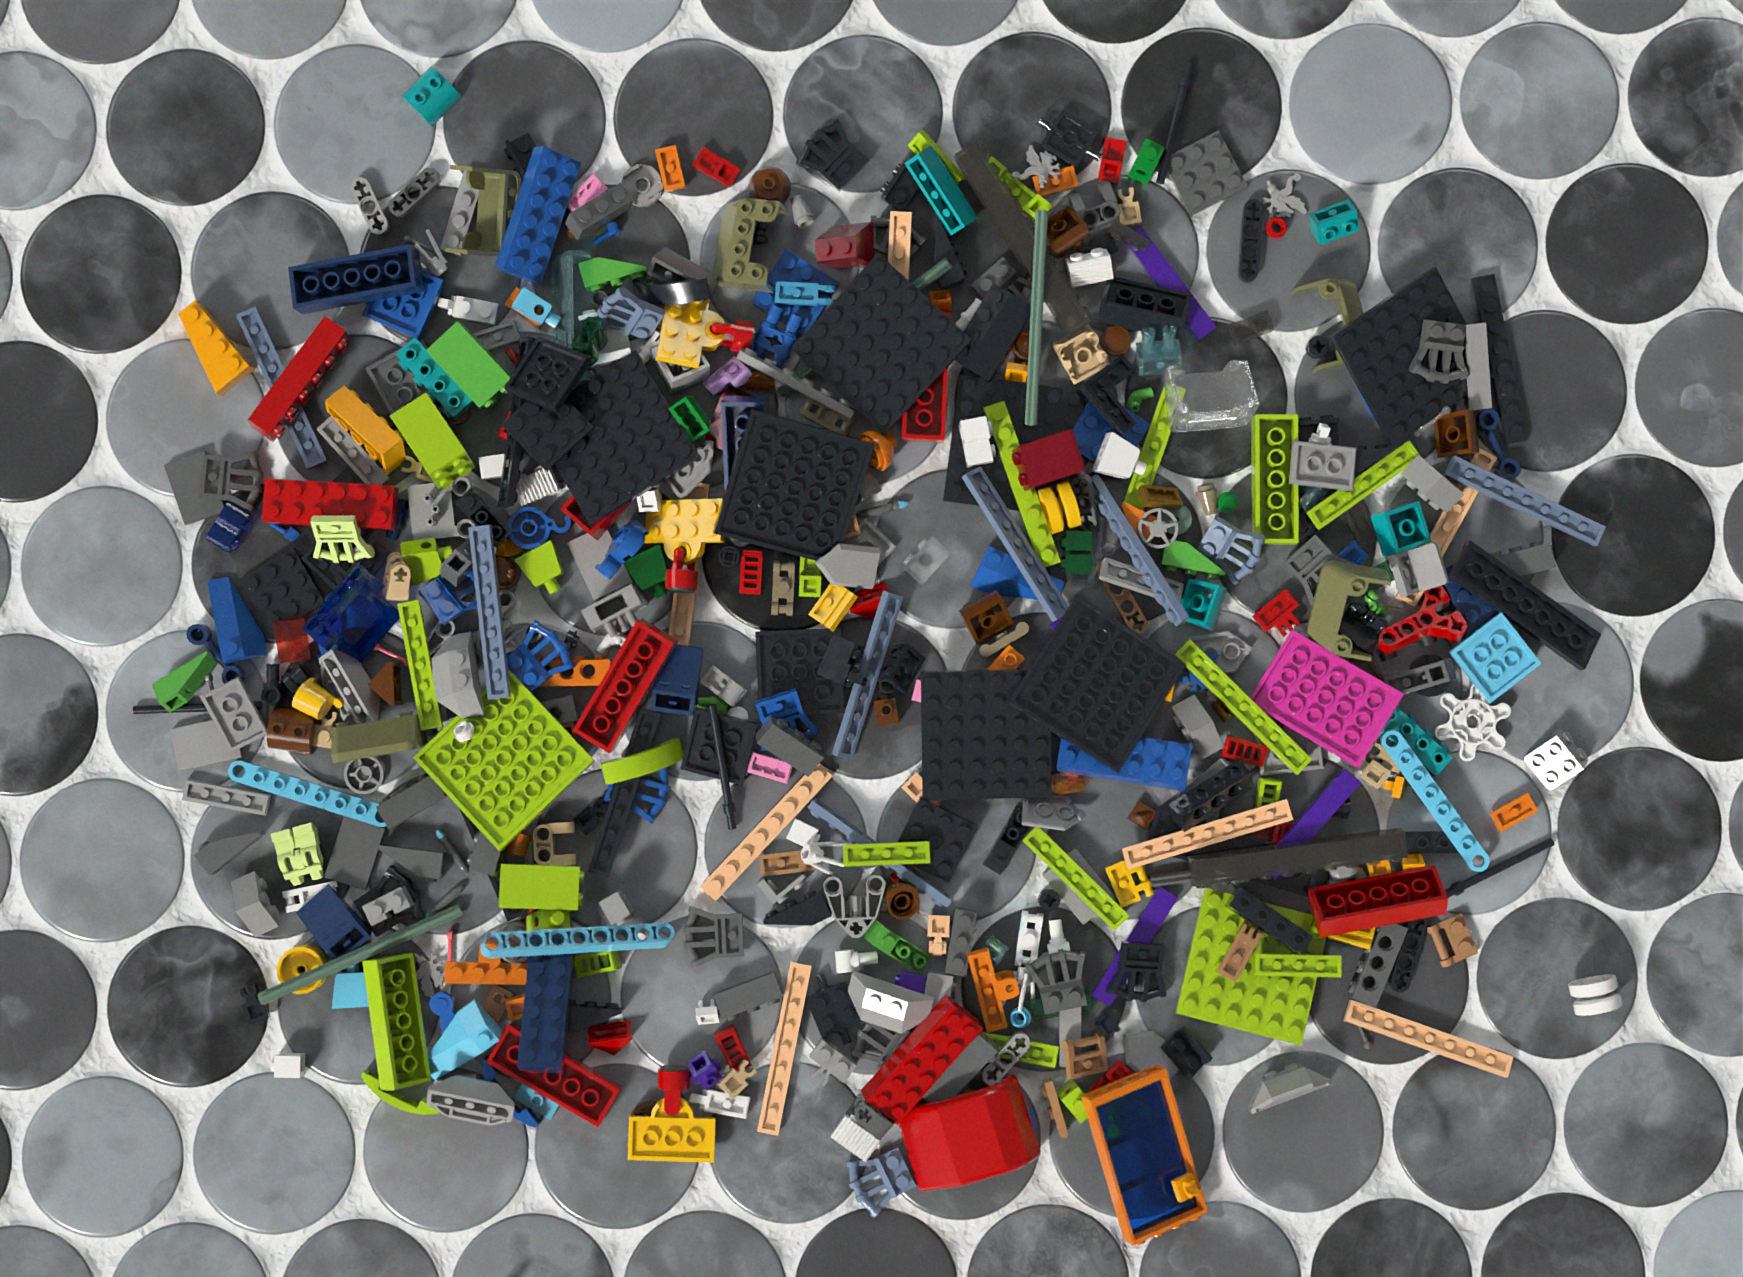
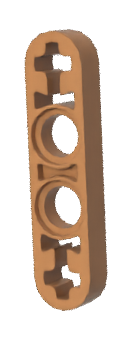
M1102 561L1097 565L1096 568L1098 576L1100 574ZM1101 580L1126 626L1138 634H1143L1148 628V623L1130 590L1123 588L1120 594H1114L1111 591L1112 584H1107L1106 581ZM1124 601H1130L1133 604V610L1130 613H1125L1122 610L1121 605ZM1136 611L1139 614L1135 616L1136 620L1143 622L1141 631L1132 628L1134 625L1132 618L1129 621L1126 618L1133 615Z

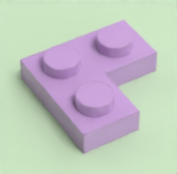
M733 356L702 384L714 396L716 393L724 390L729 382L736 388L744 385L752 373L740 360Z

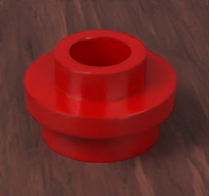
M1280 217L1271 218L1266 224V232L1271 238L1279 239L1286 234L1287 223ZM1273 225H1278L1280 231L1275 232Z

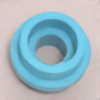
M1018 1007L1014 1008L1010 1014L1011 1023L1017 1028L1027 1027L1031 1022L1029 1010L1023 1007L1022 1011L1019 1012ZM1019 1013L1024 1016V1020L1019 1018Z

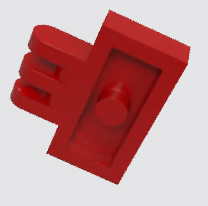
M1284 589L1252 615V617L1265 633L1272 627H1275L1281 636L1284 637L1287 633L1282 628L1283 626L1288 631L1293 630L1289 623L1290 620L1295 626L1300 624L1292 614V611L1299 604Z

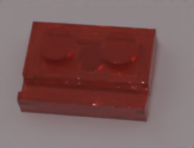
M305 617L273 621L279 664L311 660Z

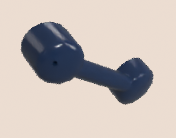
M1485 409L1476 416L1477 428L1486 433L1499 461L1496 469L1497 474L1506 480L1514 479L1521 472L1520 464L1514 459L1506 458L1496 436L1494 428L1499 424L1498 413L1494 409Z
M193 624L187 629L186 635L189 642L194 645H205L224 669L222 672L224 684L239 676L242 681L244 680V671L240 666H232L230 663L224 664L220 650L211 640L212 631L207 625Z

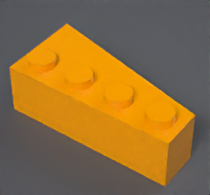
M194 300L178 313L215 393L223 396L255 370L202 304Z

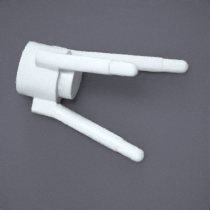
M427 229L426 234L439 259L436 256L431 259L419 244L416 243L415 247L427 260V266L421 263V269L427 274L439 277L448 269L445 265L448 261L443 257L430 230Z
M810 841V844H806L803 847L801 859L804 864H809L824 873L833 875L832 871L817 862L823 861L843 867V863L823 857V850L819 847L847 845L848 842Z
M1018 966L1017 971H1013V974L1018 979L1017 983L1022 985L1018 1011L1021 1012L1027 986H1030L1031 1007L1035 1008V981L1025 967ZM1001 1000L1002 1006L1005 1005L1006 1000H1004V1001Z

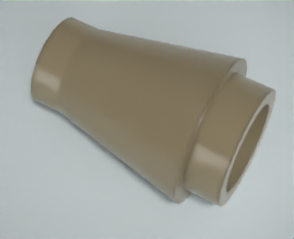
M1214 483L1197 486L1198 491L1196 494L1205 515L1216 514L1217 488H1215Z

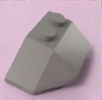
M470 631L452 635L430 659L436 701L463 719L485 715L473 633Z
M335 648L320 657L321 679L325 690L334 697L344 700L342 708L336 707L343 721L348 722L349 725L378 721L381 698L367 685L371 680L361 663Z
M855 971L852 972L848 993L862 1021L901 1034L920 1024L930 1014L935 999L934 997Z
M1292 1063L1285 1066V1070L1277 1073L1275 1070L1264 1074L1265 1078L1259 1080L1248 1109L1254 1114L1332 1085L1333 1082L1323 1074L1301 1064Z
M454 1075L428 1088L426 1105L433 1107L446 1117L489 1126L504 1122L508 1123L513 1120L515 1103L498 1083Z

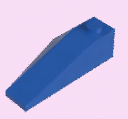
M988 546L970 586L984 593H991L997 590L1000 596L1038 600L1011 555ZM1049 575L1061 593L1065 582Z
M223 577L207 581L220 652L224 664L268 655L264 635L230 578Z

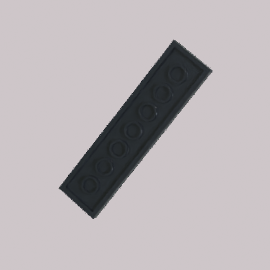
M1471 540L1466 541L1448 577L1498 613L1502 612L1508 620L1578 670H1585L1601 634Z
M1156 808L1147 840L1181 830L1172 820L1170 811ZM1202 821V822H1200V823L1197 824V825L1204 824V823H1207V822ZM1248 834L1171 857L1308 897L1309 888H1313L1322 856L1301 850L1276 880L1258 864L1277 843Z

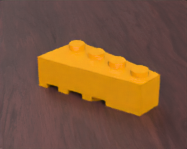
M342 386L325 400L327 412L346 432L351 430L350 434L359 446L365 445L369 457L374 462L379 460L383 464L382 470L386 475L406 461L403 444L404 438L398 430L393 431L385 418L382 416L378 417L373 408L368 403L364 404L354 390L350 391L347 387Z

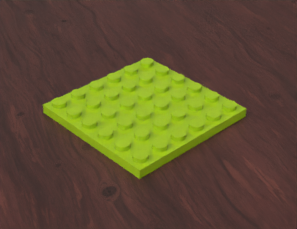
M509 669L511 697L488 700L486 687L481 692L485 715L467 719L457 715L413 757L499 851H502L595 762L587 751ZM462 721L472 723L474 725V734L471 739L459 742L454 735L455 727Z
M1205 887L1175 1013L1302 1046L1317 977L1254 976V954L1296 955L1265 933L1262 934L1236 983L1217 973L1216 970L1242 923L1246 920L1225 907L1232 894ZM1265 903L1313 936L1300 955L1323 954L1326 937H1319L1311 914ZM1247 922L1248 926L1245 929L1246 932H1248L1249 928L1252 925L1249 922ZM1257 928L1255 929L1254 933L1252 934L1254 937H1255L1257 931L1259 930V929H1257Z

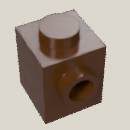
M890 694L878 696V700L874 701L877 726L898 724L895 698H891Z

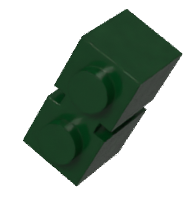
M1066 531L1065 536H1061V549H1065V556L1061 557L1060 570H1064V575H1091L1092 555H1072L1070 552L1092 551V531Z

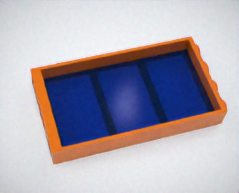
M1155 1064L1081 1096L1122 1236L1126 1242L1133 1246L1142 1245L1145 1243V1240L1151 1237L1162 1236L1165 1231L1180 1228L1183 1223L1198 1220L1201 1218V1215L1208 1213L1165 1067ZM1188 1172L1193 1173L1199 1194L1184 1202L1177 1201L1171 1181Z

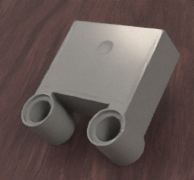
M459 477L453 481L452 485L438 490L434 483L407 486L413 540L426 538L444 540L461 537L470 539L469 535H464L463 527L466 524H471L472 527H475V525L469 519L457 521L454 495L455 493L462 497L469 489L474 491V485L469 479ZM461 482H466L468 485L467 490L460 493L458 485Z
M630 584L581 610L594 633L606 628L610 638L618 635V632L612 622L616 621L621 632H626L629 630L624 616L627 617L630 625L633 627L638 620L634 612L641 610L649 604L640 587Z

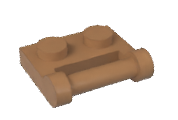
M1462 913L1426 927L1440 955L1442 968L1478 954ZM1442 928L1454 953L1452 956L1448 955L1439 930Z
M1102 1032L1094 1033L1090 1037L1062 1041L1061 1046L1065 1055L1068 1079L1108 1071L1105 1037ZM1096 1045V1050L1074 1055V1049Z

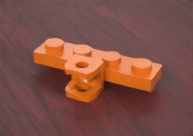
M482 942L478 947V962L445 961L444 984L526 985L528 963L500 962V958H486L480 951ZM493 942L486 943L488 948H497Z
M987 947L968 952L967 957L986 1032L989 1033L1007 1028L1001 1000L1014 998L1020 993L1013 972L1011 970H1004L994 973Z

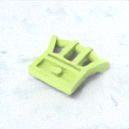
M312 516L311 526L316 539L313 558L318 559L321 557L333 560L334 563H340L341 561L355 563L358 559L374 557V548L371 545H367L360 536V528H358L355 516ZM322 542H328L330 551L321 549ZM336 542H343L345 552L338 550ZM351 542H354L359 551L355 552L353 550Z

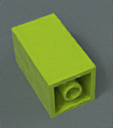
M424 393L390 415L438 490L449 487L454 480L468 475L475 468L467 452L427 393Z
M501 864L499 908L578 910V906H582L583 893H579V884H583L584 871H580V867Z

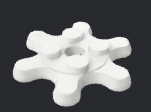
M1474 684L1471 685L1469 697L1465 700H1458L1451 693L1441 696L1440 704L1449 712L1450 718L1447 723L1437 726L1434 734L1441 741L1448 738L1458 739L1461 745L1459 756L1462 760H1473L1476 747L1481 743L1488 744L1494 750L1504 748L1505 739L1497 733L1496 724L1499 720L1509 717L1511 708L1508 704L1488 705ZM1467 717H1476L1477 725L1474 728L1468 727Z

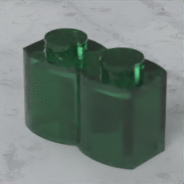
M587 317L582 322L580 331L572 339L573 350L588 355L592 360L588 366H593L597 362L600 351L608 343L603 319Z

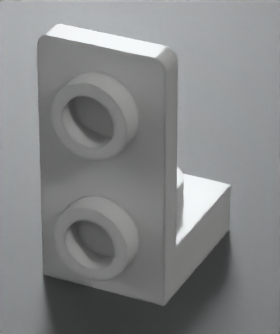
M802 873L778 894L776 893L778 888L771 879L766 881L763 878L757 883V886L772 904L776 901L780 904L789 897L787 892L792 888L797 890L806 883L804 881L806 874Z

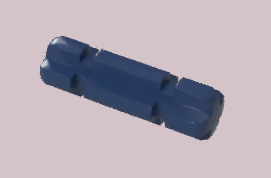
M401 498L398 499L396 531L387 530V538L398 539L400 533L398 530L402 527L406 515L405 510L408 509L409 501Z

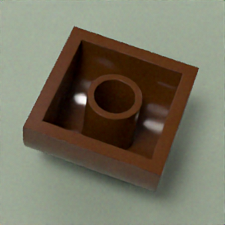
M1068 206L1048 218L1046 253L1051 258L1063 257L1066 254V250L1072 246H1081L1084 243V239L1090 236L1086 223Z
M1468 409L1441 414L1433 419L1437 458H1451L1454 455L1461 457L1479 453L1475 410Z
M997 590L983 594L980 599L973 603L965 604L959 610V614L976 645L1014 624Z
M275 706L268 723V748L313 755L314 746L312 744L318 719L294 708Z

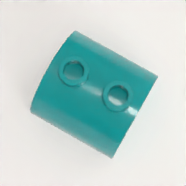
M432 66L401 95L431 127L462 98L457 90Z
M1189 578L1180 602L1189 616L1185 623L1213 631L1218 621V615L1224 603L1227 589L1219 585Z

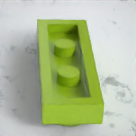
M924 130L918 132L908 144V147L917 155L932 145L958 186L965 176Z

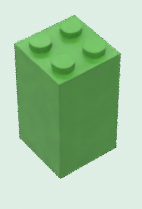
M457 321L426 350L479 408L490 409L499 401L497 397L501 393H508L504 387L512 375L463 323Z

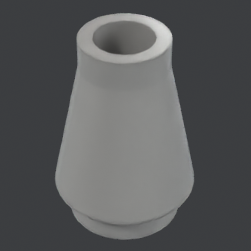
M802 195L793 196L790 202L794 223L799 228H806L814 223V214L803 200Z

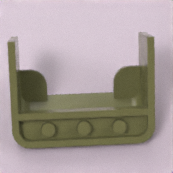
M450 165L452 170L467 171L466 181L468 186L472 189H479L476 232L465 234L462 241V249L445 248V252L498 256L521 188L520 174L512 170Z
M1347 277L1329 278L1296 287L1290 293L1291 297L1318 290L1319 295L1323 299H1336L1343 327L1363 314L1356 284ZM1336 350L1337 361L1318 365L1312 370V373L1316 374L1345 366Z
M1334 560L1325 562L1321 567L1306 628L1308 638L1338 656L1371 661L1372 656L1368 652L1354 644L1347 635L1338 634L1347 596L1363 595L1368 588L1369 582L1391 586L1388 571Z
M412 711L399 713L400 717L350 726L348 722L335 724L336 728L332 729V762L344 763L351 760L422 749L428 744L426 730L421 731L418 714L413 715Z

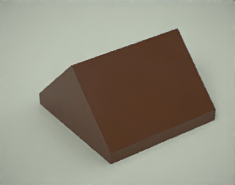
M387 662L367 685L389 705H402L401 665L399 662Z

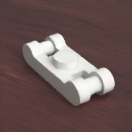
M337 881L283 891L282 895L286 899L287 904L285 906L286 913L299 910L327 884L336 891V887H338ZM299 895V904H295L294 896Z
M1022 910L1014 966L1025 965L1037 959L1043 913L1029 914V911ZM1027 922L1035 923L1034 929L1026 928ZM1023 950L1031 951L1030 957L1022 956Z

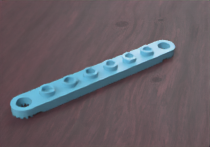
M1394 729L1384 731L1380 738L1381 745L1467 865L1476 872L1487 869L1490 863L1489 856L1403 736ZM1389 735H1396L1398 742L1393 746H1389L1386 744V738ZM1476 855H1481L1484 858L1483 864L1479 866L1473 865L1472 860Z
M235 761L229 766V777L235 782L378 827L386 826L385 822L378 821L376 817L378 813L376 806L380 805L376 802L245 761ZM242 765L245 768L243 777L236 776L234 772L236 766Z

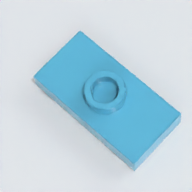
M524 1084L520 1086L513 1098L549 1120L552 1119L559 1107L557 1103Z

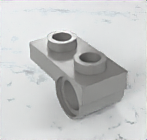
M712 665L700 681L732 707H735L747 692L746 689L714 665Z

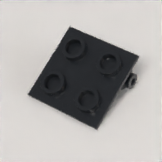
M1353 601L1349 604L1342 617L1338 633L1347 635L1354 644L1371 655L1378 643L1381 631L1389 627V625L1381 617L1377 616L1375 618V612L1370 616L1371 610H1367L1359 601L1357 603Z

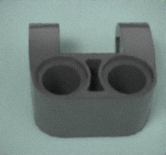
M1108 180L1097 184L1103 201L1100 205L1086 210L1078 192L1068 196L1071 209L1083 221L1086 216L1094 219L1095 224L1087 225L1089 232L1112 224L1119 215L1118 203ZM1107 208L1112 209L1114 216L1106 217L1103 210Z
M859 1094L854 1100L855 1120L873 1137L881 1140L895 1123L869 1103L864 1102L863 1094Z

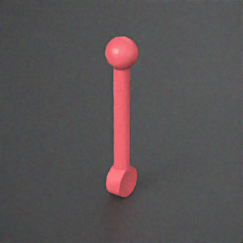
M377 642L372 644L371 647L374 651L379 650L397 660L404 662V665L409 667L407 658L405 659L385 648L380 647L379 643Z
M448 931V961H452L453 931Z

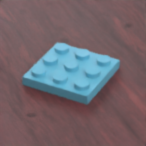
M1502 612L1498 613L1449 651V654L1488 703L1493 702L1541 664Z

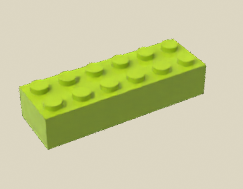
M1255 414L1251 417L1252 532L1265 536L1262 545H1295L1299 543L1298 485L1289 484L1292 441H1298V414Z
M413 953L394 954L362 961L380 1090H398L430 1082L431 1076Z

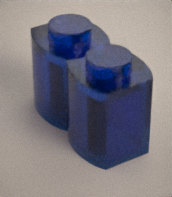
M227 502L205 539L226 552L236 551L241 545L242 540L240 538L244 532L247 533L253 525L251 521L253 516L234 504Z

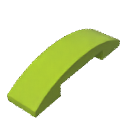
M992 156L977 171L999 194L1034 221L1037 210H1046L1049 213L1054 208L1039 194L1036 195L1018 179H1014L1007 168Z
M800 557L799 596L820 597L821 570L816 565L815 560Z
M675 738L660 743L657 747L625 758L619 757L601 763L605 783L608 785L633 779L681 761L684 755L680 739Z
M368 1069L362 1072L361 1077L369 1089L393 1107L415 1114L431 1115L439 1113L433 1107L426 1105L427 1098L424 1097L418 1104L391 1090H380L378 1074Z

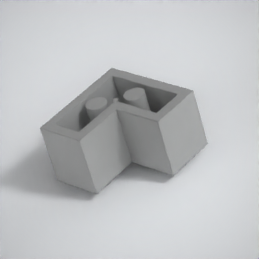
M658 346L652 348V363L671 395L709 378L710 364L702 351L697 369L656 360Z
M1419 454L1401 473L1407 479L1405 484L1414 491L1418 489L1419 491L1416 494L1424 501L1430 499L1428 503L1437 511L1441 508L1444 512L1448 513L1464 495L1463 492Z
M1195 695L1172 706L1175 714L1172 718L1178 728L1182 726L1183 729L1181 731L1185 739L1190 741L1187 744L1192 745V754L1197 753L1202 760L1223 748L1213 720Z
M253 871L231 881L235 912L255 937L279 927L277 918L280 917L277 907L270 904V900L265 892L268 887L263 877L259 878L256 872Z

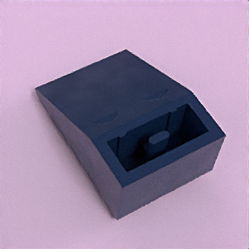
M676 645L653 684L650 710L688 716L694 715L695 708L697 707L703 648Z
M329 884L296 911V914L323 950L333 960L356 950L372 934V930L366 922Z

